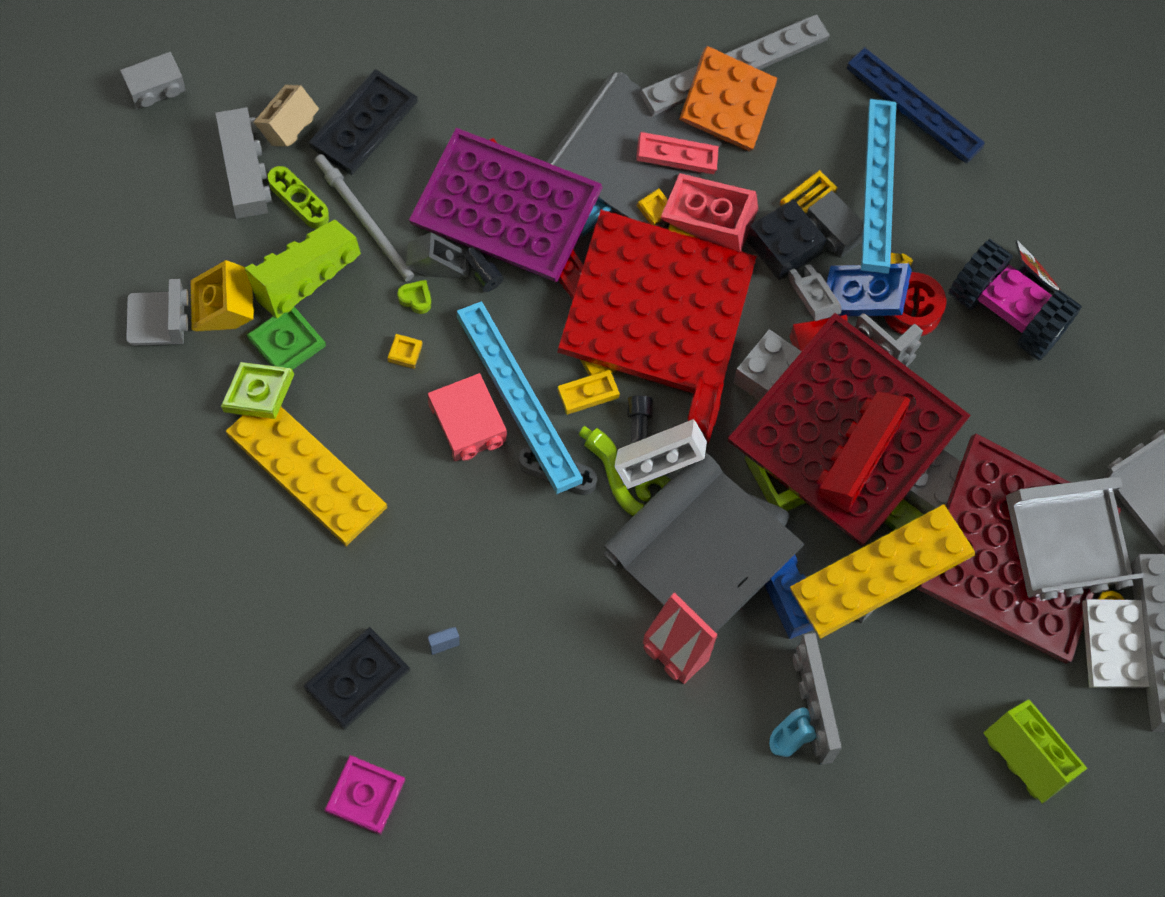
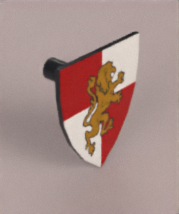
M1018 240L1015 241L1019 259L1022 263L1017 270L1040 287L1044 283L1053 291H1058L1059 287L1040 263Z

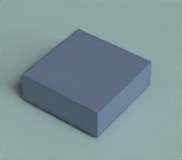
M456 627L437 632L428 637V646L432 655L460 645Z

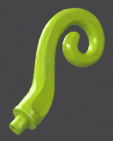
M584 426L578 434L586 440L584 446L602 460L614 497L628 514L634 516L644 505L630 495L614 467L618 451L615 444L600 429L596 428L594 431H591ZM662 475L635 486V493L642 501L648 502L651 499L648 486L657 484L663 488L671 479L666 475Z

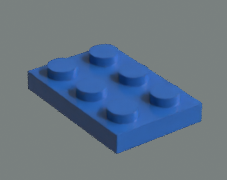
M909 263L890 264L889 273L862 271L861 265L830 266L826 284L841 305V314H838L839 316H860L863 313L867 316L902 315L912 269Z

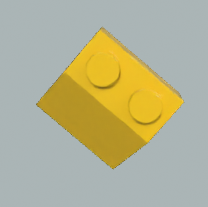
M225 260L191 280V323L193 331L237 329L253 320V290L245 267Z

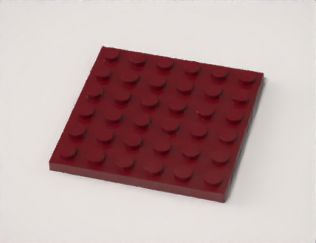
M834 313L729 436L728 442L864 547L969 420L971 415L838 314ZM877 392L907 397L911 401L905 418L849 512L818 496L820 486L816 483L824 469L830 471L835 463L831 458L839 445L844 447L849 438L845 435L853 421L859 423L863 414L860 413V410L866 399H873Z
M977 433L972 435L954 481L946 508L974 549L975 556L917 586L916 589L1065 664L1072 662L1084 625L1082 601L1092 599L1094 593H1091L1089 588L1083 589V594L1066 597L1065 592L1057 593L1058 598L1041 601L1040 596L1028 598L1006 495L1019 489L1071 482ZM1117 507L1118 513L1120 514L1121 508Z

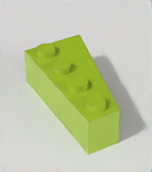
M333 220L308 233L306 239L301 243L293 241L286 245V251L278 255L271 253L264 257L263 263L258 266L252 263L245 267V271L256 301L273 316L279 318L282 314L291 311L296 304L306 296L311 295L324 282L333 278L343 267L352 263L361 252L356 236L338 221Z

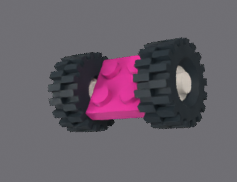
M989 239L983 246H980L969 262L965 264L957 279L952 283L948 294L969 310H973L980 302L1022 332L1017 345L1032 357L1041 361L1054 347L1056 342L1059 341L1063 333L1066 332L1082 306L1060 289L1053 296L1011 266L1009 263L1013 255Z

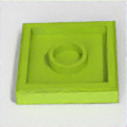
M240 362L221 405L223 412L276 419L294 377L292 368Z

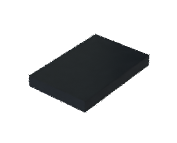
M369 627L304 685V689L345 730L410 671V667Z

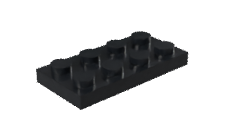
M375 69L309 141L310 148L319 154H323L335 165L353 175L418 103V96Z

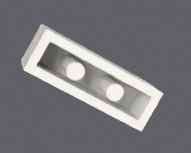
M693 419L618 449L614 467L626 488L629 489L705 459L707 441Z

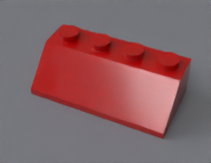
M877 392L873 399H866L860 410V413L863 414L859 423L853 421L845 435L849 438L844 447L841 445L837 447L831 458L835 463L830 471L824 469L816 483L820 486L818 496L849 512L905 418L910 399Z

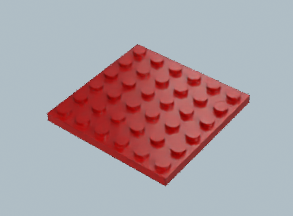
M600 210L557 353L694 394L699 377L703 378L704 383L718 386L719 383L724 382L757 256Z

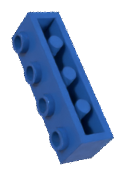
M796 555L765 584V588L789 639L814 630L790 591V586L806 578L804 574L800 575L796 567L798 564Z

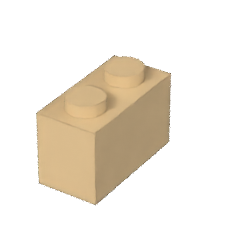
M284 85L257 117L254 124L272 146L288 147L297 140V135L312 122L313 116L319 108L301 85Z

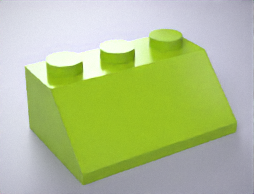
M1029 699L1005 713L983 733L988 738L991 748L1003 756L1007 761L1008 768L1027 785L1028 792L1042 804L1088 769Z

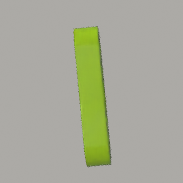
M277 166L270 170L268 173L270 189L310 228L318 229L329 222L327 206L288 168ZM277 177H279L280 179L285 178L286 185L289 187L287 190L286 186L281 181H278L276 183ZM301 192L306 195L304 201L296 203L291 200V196ZM310 204H311V209H312L316 214H319V213L321 212V216H322L321 218H318L317 216H314V217L312 218L311 210L308 208V207L310 206Z

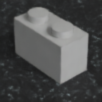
M171 52L120 70L124 85L135 109L149 107L157 101L168 97H175L181 92L186 91L183 77Z

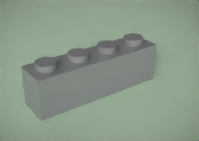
M247 107L215 113L236 219L268 213L267 203L272 202L269 186L263 187L262 179H267L264 163H258L257 156H262L260 141L253 138V133H258L257 126L254 124L255 117L249 118Z

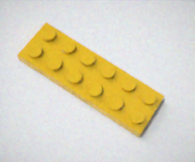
M280 407L276 419L243 415L226 430V434L345 546L351 543L387 509V504L282 407Z
M943 504L790 586V591L819 639L975 556V551Z

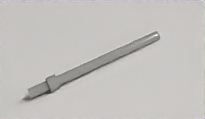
M323 154L318 155L315 158V162L325 174V180L331 187L336 188L404 280H411L414 277V273L410 268L406 267L404 260L345 184L343 175L337 168L332 167Z

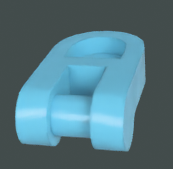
M796 709L774 729L769 742L773 754L789 757L804 743L811 742L816 738L815 729L809 723L811 716L808 709Z

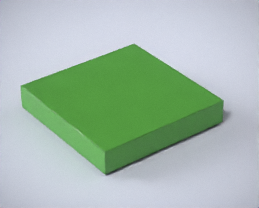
M295 307L291 311L282 314L279 318L271 317L247 334L248 340L271 366L292 368V370L326 347L325 341Z

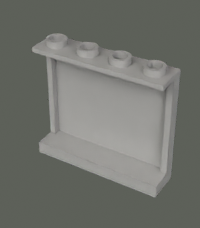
M1162 429L1150 439L1152 442L1144 446L1141 443L1129 452L1131 456L1125 460L1119 457L1107 467L1109 472L1104 478L1120 476L1123 487L1113 492L1161 552L1165 554V430Z
M1120 476L1019 489L1006 495L1028 598L1040 596L1041 601L1058 598L1057 593L1065 592L1066 597L1083 594V589L1089 588L1091 593L1109 590V585H1115L1116 589H1123L1134 586V580L1143 578V573L1132 574L1113 491L1123 487Z

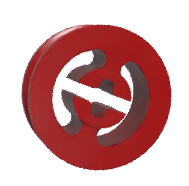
M911 272L903 314L884 316V319L894 331L901 335L914 324L923 330L921 336L927 335L934 331L941 321L946 307V294L942 286L934 278L923 273ZM914 293H917L915 308L917 310L913 317L911 316L913 310L912 297Z
M699 377L687 420L694 419L709 444L720 408V398L724 383H719L718 386L704 383L703 378Z

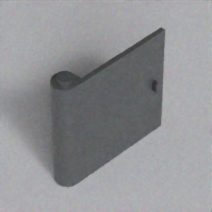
M612 72L549 157L547 163L601 183L603 189L598 200L622 216L650 224L636 206L637 203L657 189H660L665 197L669 199L680 173L699 177L702 172L636 161L639 134L641 132L715 145L718 148L722 142L713 135L680 121L681 114L672 108L652 116L640 96L643 88L632 82L626 74ZM662 220L655 226L664 228L667 222Z
M705 452V459L683 467L603 545L606 550L603 555L612 565L616 566L619 563L663 605L666 604L671 595L676 593L716 633L804 546V543L726 476L716 461Z

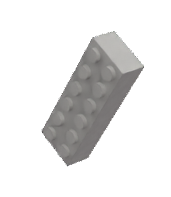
M1139 554L1131 563L1132 574L1143 573V578L1134 580L1132 588L1134 600H1142L1149 680L1146 694L1151 731L1165 732V554Z

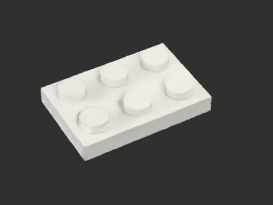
M1087 599L1082 601L1089 688L1149 687L1142 600Z

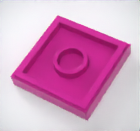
M350 755L326 805L325 812L381 835L404 785L405 778Z

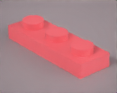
M641 132L638 136L636 161L713 175L717 170L718 146Z

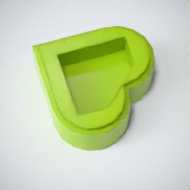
M426 280L405 284L398 289V301L402 306L411 307L417 314H424L430 310L431 296Z

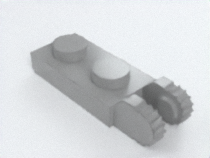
M809 264L804 267V278H801L797 270H789L788 277L792 287L815 321L831 317L834 313L841 314L839 301L820 273H817L812 265Z

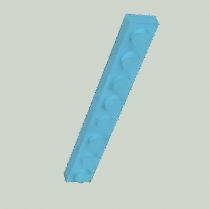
M870 99L868 105L861 257L862 271L889 273L896 121V102Z
M481 301L457 310V318L555 493L558 494L582 484L583 477L483 302Z

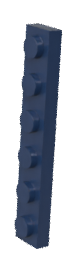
M865 47L848 62L847 70L886 101L896 102V109L967 164L983 149L985 142Z

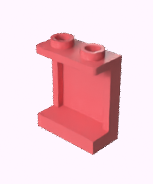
M480 373L428 393V405L432 414H436L451 447L454 461L472 459L478 452L486 449L495 450L506 441L507 430Z

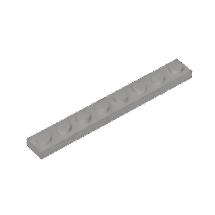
M816 14L730 51L726 55L760 70L827 41L830 35ZM698 66L641 90L640 96L652 116L686 101Z

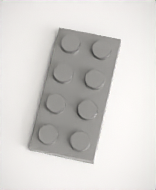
M804 634L800 644L797 645L796 654H793V664L795 671H800L802 682H799L800 695L802 700L806 699L811 716L809 723L816 732V738L812 741L814 756H819L821 765L833 763L842 747L816 634Z

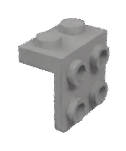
M169 279V292L131 293L128 295L126 339L129 345L184 344V331H188L187 314H184V306H188V290L183 289L180 279Z
M863 313L858 317L856 329L905 366H909L916 357L914 352L921 345L919 340L923 330L916 324L912 325L900 338L895 340L866 314Z

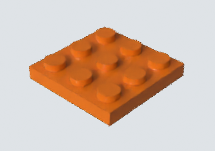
M707 46L702 52L679 120L750 152L754 149L777 78Z

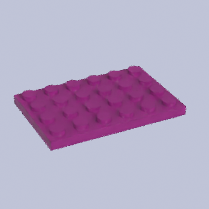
M455 128L409 221L411 225L469 248L473 247L484 254L557 282L603 187L601 183Z

